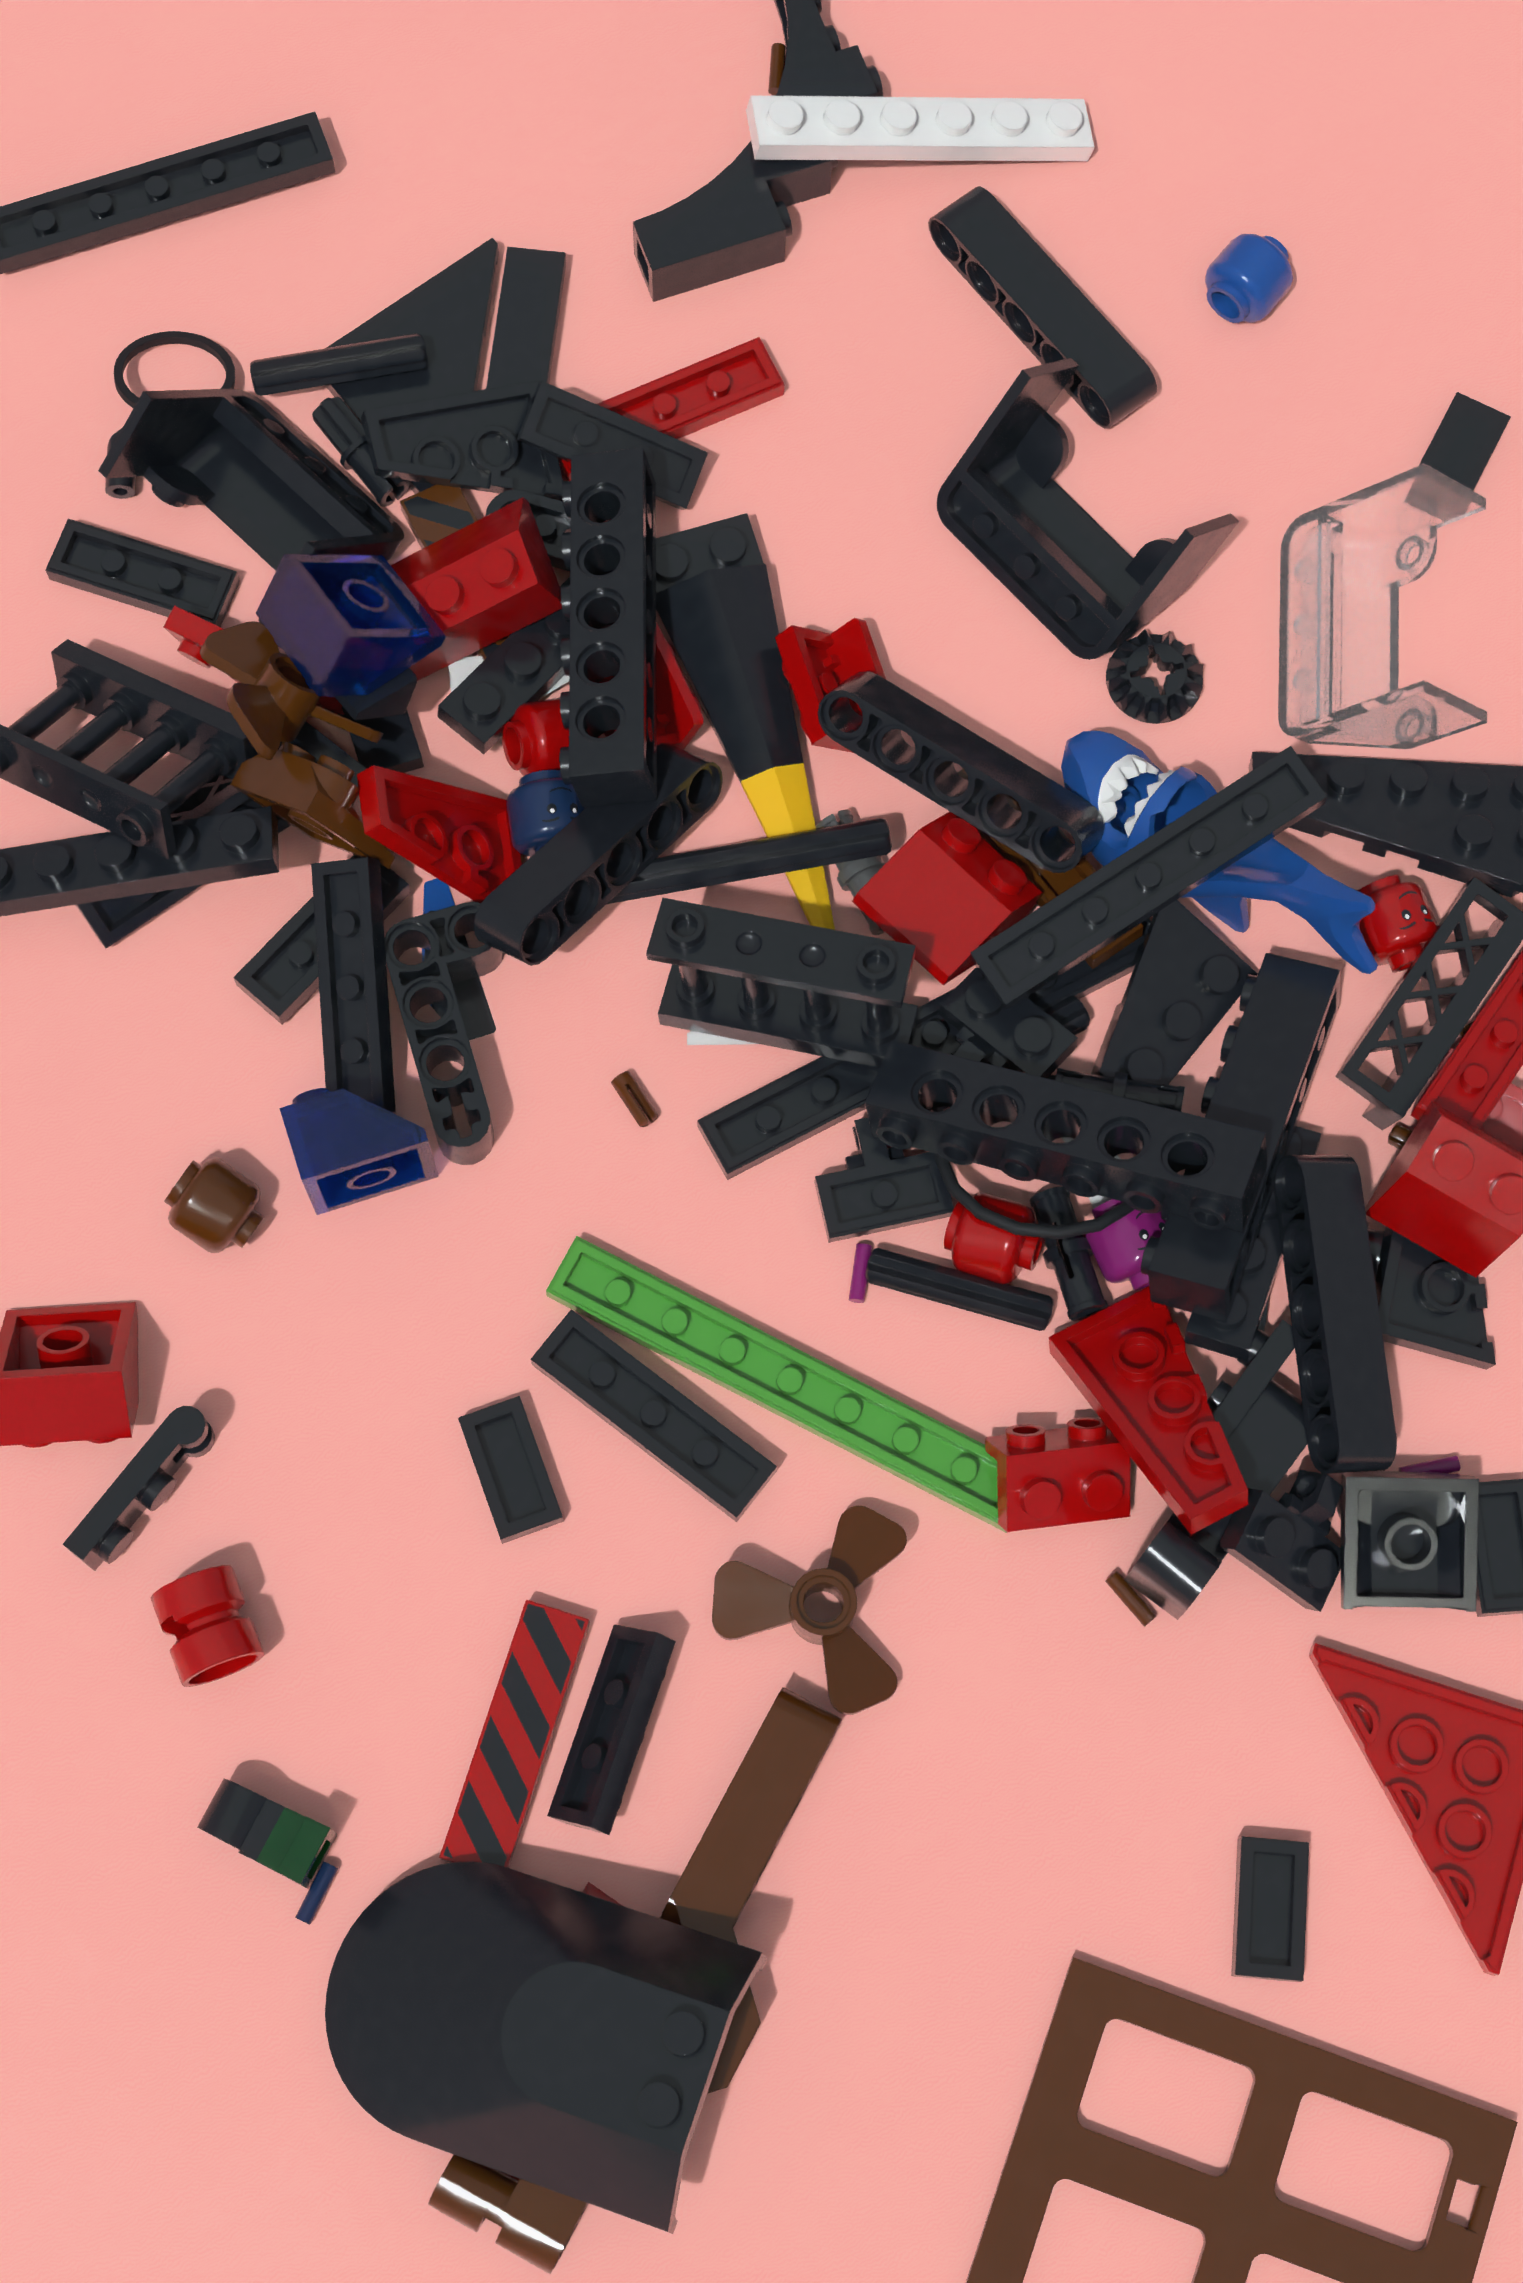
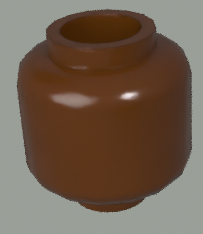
M211 1158L202 1165L193 1160L164 1200L166 1204L171 1206L168 1215L169 1224L210 1253L223 1251L231 1241L243 1248L264 1218L262 1214L254 1210L261 1195L258 1185L218 1158Z

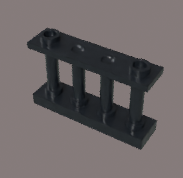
M67 639L51 651L57 689L9 727L0 724V778L124 837L135 846H143L169 859L177 852L170 814L214 776H225L233 780L242 762L258 755V752L254 749L231 713ZM72 708L81 709L96 716L56 750L34 740ZM119 730L128 731L143 738L141 742L105 772L82 763L85 758ZM168 752L176 753L192 761L153 795L129 785Z
M662 897L646 952L647 960L672 964L658 1010L660 1025L875 1067L881 1066L892 1040L912 1045L919 1018L918 1005L903 1003L916 954V945Z

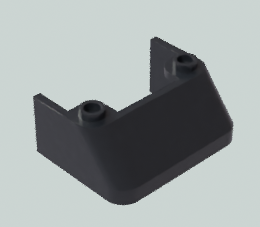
M1067 358L1023 369L941 486L937 495V511L944 526L1071 653L1079 658L1090 660L1116 650L1125 640L1129 639L1184 593L1239 523V520L1230 513L1186 528L1177 540L1159 538L1148 542L1132 558L1054 481L1067 461L1069 443L1063 428L1047 411L1079 367L1072 358Z
M240 389L143 391L98 470L106 479L143 476L152 484L151 489L160 500L174 507H183L184 504L205 505L279 574L270 587L273 597L258 620L266 628L317 621L316 612L372 576L392 558L404 539L402 528L382 508L268 404Z

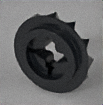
M1145 629L1137 637L1128 641L1125 640L1113 653L1112 657L1109 658L1106 670V685L1113 702L1129 717L1145 723H1167L1187 714L1198 701L1203 688V664H1199L1195 657L1192 644L1184 645L1174 639L1171 631L1158 635L1149 634ZM1149 658H1152L1153 663L1157 664L1160 671H1170V674L1165 677L1161 695L1151 678H1141V675L1146 672Z

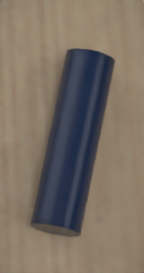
M323 1861L295 1918L309 1925L311 1924L338 1868Z

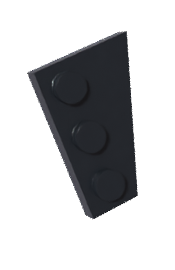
M1385 1227L1377 1280L1375 1282L1383 1341L1485 1370L1495 1366L1493 1342H1487L1483 1310L1488 1308L1485 1284H1479L1478 1276L1476 1278L1392 1229Z

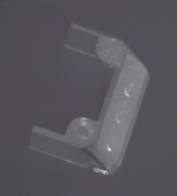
M1423 463L1304 513L1290 524L1283 536L1280 550L1278 721L1284 733L1307 744L1407 750L1487 723V711L1425 680L1398 689L1399 587L1421 578L1433 564L1437 552V529L1485 510V497Z

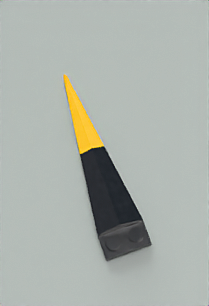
M741 514L656 538V622L666 641L672 647L675 657L738 777L767 838L816 829L789 683L782 671L783 660L775 640L779 630L767 567L763 563L748 514ZM823 866L786 872L787 879L809 924L835 930Z

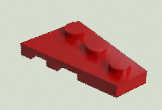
M375 765L357 774L364 834L473 901L482 903L494 889L522 865L521 855L511 842L506 799Z

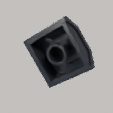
M1368 1471L1342 1473L1341 1485L1343 1490L1337 1504V1512L1341 1520V1608L1353 1610V1608L1365 1606L1450 1608L1465 1610L1466 1612H1476L1479 1479L1475 1476L1439 1472Z

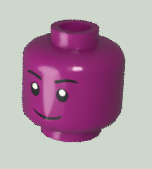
M1111 1199L1091 1211L1096 1219L1123 1202ZM1134 1209V1211L1105 1229L1086 1234L1087 1241L1099 1268L1108 1282L1118 1284L1130 1281L1134 1291L1149 1286V1276L1141 1273V1262L1149 1238L1151 1236L1160 1238L1166 1222V1220L1161 1218V1211L1150 1214Z

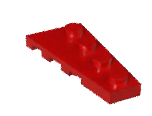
M1149 1286L1049 1337L1050 1354L1191 1535L1248 1505L1247 1485L1222 1427L1218 1421H1215L1207 1402V1392L1199 1374H1195L1186 1353V1345L1177 1323H1173L1166 1305L1151 1302Z

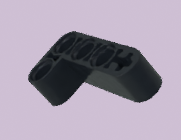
M478 902L462 903L404 919L394 924L385 936L387 967L437 1142L443 1155L451 1162L460 1165H473L484 1160L491 1152L495 1141L490 1111L453 988L455 983L481 977L494 971L501 964L505 954L486 944L478 948H468L459 943L465 934L474 931L475 915L481 904ZM420 947L430 952L429 956L417 965H407L399 961L403 952L410 948ZM427 1004H438L446 1009L441 1019L435 1022L425 1023L415 1018L418 1010ZM444 1061L458 1062L463 1066L462 1072L456 1078L449 1081H441L431 1076L433 1069ZM461 1104L464 1105L467 1120L472 1130V1135L460 1138L451 1108Z
M1273 1379L1227 1440L1247 1488L1263 1490L1270 1495L1308 1444L1302 1401ZM1173 1513L1124 1580L1178 1620L1191 1606L1228 1552L1220 1547L1221 1544L1219 1542L1233 1513L1192 1535Z

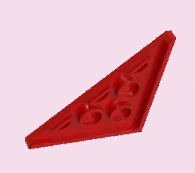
M1314 1643L1310 1648L1309 1658L1480 1967L1486 1974L1492 1976L1499 1975L1523 1883V1710Z

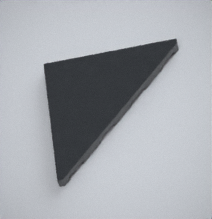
M493 238L489 239L326 347L330 348L415 333L421 334L424 339L428 358L427 367L424 369L325 385L334 397H339L343 400L361 424V416L364 410L477 390L480 358L492 299V285L499 257L498 243ZM410 481L409 488L414 494H417L436 484Z

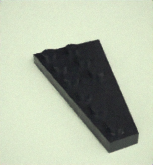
M1252 752L1249 772L1279 753ZM1297 754L1327 795V799L1323 806L1289 828L1320 838L1330 833L1364 843L1362 851L1385 857L1387 850L1419 860L1417 867L1419 869L1466 884L1473 877H1476L1496 893L1510 898L1520 892L1523 893V766Z

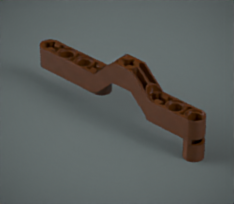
M782 1687L660 1916L661 1919L738 1944L733 1928L833 1740L842 1718ZM750 1986L734 2013L708 2093L729 2086L761 2024ZM453 2155L440 2177L428 2205L476 2233L485 2219L492 2221L502 2227L495 2244L551 2275L588 2203L522 2179L518 2181L508 2174Z

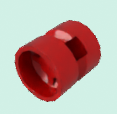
M221 1565L191 1573L161 1587L150 1597L162 1632L176 1637L177 1641L169 1651L182 1686L194 1687L222 1679L253 1665L265 1655L252 1619L239 1615L238 1611L244 1605L245 1599L231 1565Z

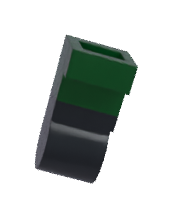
M223 1778L197 1826L202 1831L238 1849V1853L307 1889L311 1886L338 1835L330 1827L292 1811Z

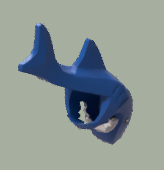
M1097 730L1083 731L1066 741L1061 764L1064 785L1066 789L1091 803L1099 811L1103 819L1104 832L1102 839L1090 851L1103 867L1217 794L1210 782L1189 768L1181 766L1176 771L1169 770L1163 773L1142 750L1114 734ZM1274 838L1180 897L1193 898L1215 917L1235 931L1242 933L1246 932L1249 928L1247 898L1278 902L1305 919L1346 962L1360 972L1371 974L1377 970L1378 965L1359 929L1360 921L1375 910L1373 899L1322 873Z

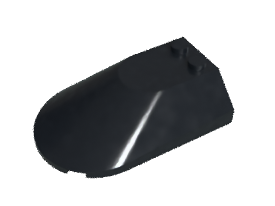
M475 1861L440 1864L418 1871L390 1886L361 1913L351 1926L335 1957L326 1992L325 2021L329 2049L335 2067L353 2098L368 2114L392 2131L417 2142L674 2234L678 2222L675 2215L684 2162L734 2013L757 1971L763 1970L767 1957L763 1952L507 1867Z

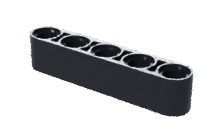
M977 186L929 219L928 226L931 237L943 256L1042 365L1067 358H1072L1079 365L1064 389L1097 425L1104 429L1111 428L1156 395V380L1145 361L989 191L981 186Z
M870 671L858 672L826 694L819 703V724L824 733L832 740L1043 869L1053 873H1065L1073 869L1102 839L1104 832L1103 819L1099 811L1091 803L880 675ZM849 699H852L859 705L862 716L853 710ZM901 730L911 736L915 748L905 742ZM953 762L959 764L965 770L968 780L962 778L956 772ZM1006 795L1012 796L1018 802L1021 812L1009 805ZM1058 826L1066 829L1072 835L1075 844L1066 841L1062 837Z
M669 743L657 745V800L586 807L483 900L474 920V933L478 941L530 966L538 965L546 960L711 809L719 797L723 783L722 771L719 765Z
M1348 1154L1285 1155L1279 1161L1275 1170L1274 1194L1310 1458L1315 1468L1319 1472L1326 1474L1385 1471L1392 1465L1395 1459L1397 1436L1359 1168L1355 1160Z

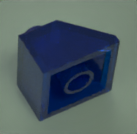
M284 554L256 611V615L272 634L276 644L284 650L305 678L307 685L318 696L368 695L441 647L446 638L443 631L383 555Z
M327 1088L312 1089L297 1095L292 1100L293 1104L279 1108L302 1183L316 1215L439 1177L425 1128L347 1090L339 1089L330 1092Z

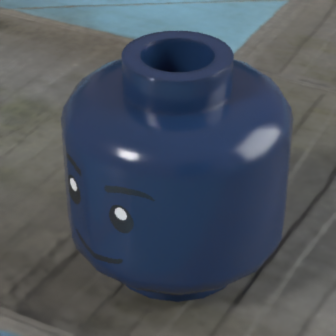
M542 770L527 774L520 778L519 786L510 792L506 806L513 847L520 854L533 856L586 808L582 807L573 785L564 784L560 770Z

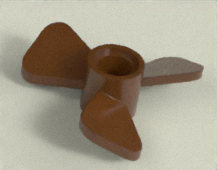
M245 622L216 631L207 637L200 649V655L203 660L240 682L233 684L227 695V704L231 714L254 749L266 760L273 759L280 746V742H292L296 739L309 716L318 718L375 743H378L384 734L364 723L317 705L326 689L322 676L306 662L294 656L280 653L272 628H266L260 622Z
M866 1506L848 1508L839 1519L827 1569H815L804 1574L794 1586L743 1562L729 1561L724 1563L716 1572L714 1580L712 1624L715 1632L721 1638L731 1641L791 1623L794 1631L803 1640L812 1644L822 1645L828 1697L836 1711L844 1715H854L889 1700L897 1688L895 1672L851 1626L857 1609L855 1589L895 1560L904 1551L907 1543L905 1530L896 1522ZM820 1591L831 1593L840 1602L841 1614L835 1620L828 1623H819L812 1620L804 1609V1602L811 1594Z

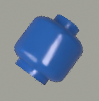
M1241 234L1232 239L1209 265L1205 275L1206 296L1211 308L1223 319L1232 323H1256L1265 318L1286 295L1293 282L1292 267L1288 261L1289 255L1283 244L1271 236L1262 237L1257 234Z

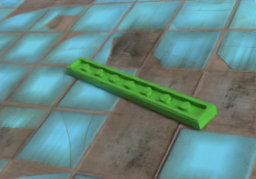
M576 1236L546 1289L547 1297L1007 1533L998 1525L997 1460L985 1451L984 1444Z

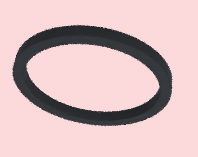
M166 331L139 338L122 350L114 365L116 390L124 402L132 408L136 405L139 397L132 393L123 379L124 370L134 356L158 345L185 344L209 352L220 361L226 372V379L221 389H234L235 367L231 357L224 348L204 336L189 332Z

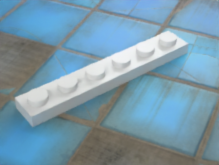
M751 95L746 108L755 160L1088 161L1095 148L1084 99Z

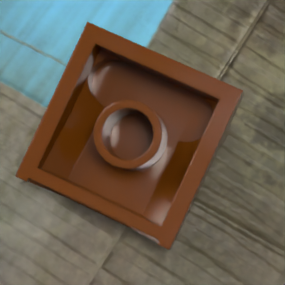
M286 741L282 742L272 760H266L258 754L242 762L230 784L261 806H271L275 815L311 839L361 858L379 859L380 865L390 869L395 859L394 851L364 834L360 797L358 795L360 789L351 782L355 775L353 770L326 755H321L317 763H315L317 759L314 756Z

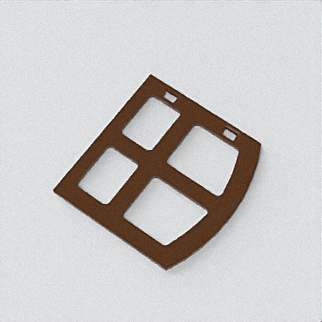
M1072 1957L965 2283H1023L1053 2187L1062 2179L1071 2180L1197 2228L1202 2234L1203 2246L1191 2283H1246L1252 2261L1260 2254L1270 2255L1341 2283H1472L1518 2122ZM1117 2019L1244 2066L1251 2072L1253 2082L1226 2170L1221 2175L1211 2176L1086 2129L1079 2123L1077 2117L1078 2109L1104 2028L1109 2021ZM1309 2092L1317 2093L1438 2138L1446 2143L1449 2148V2159L1426 2239L1420 2249L1415 2251L1408 2250L1288 2205L1278 2199L1275 2193V2184L1298 2108L1305 2094ZM1457 2180L1470 2185H1479L1467 2230L1459 2224L1446 2220Z

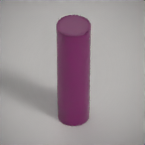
M856 1244L849 1293L850 1302L864 1303L867 1287L865 1271L872 1251V1246L869 1244Z
M1457 1455L1399 1467V1472L1452 1473L1460 1471V1462Z

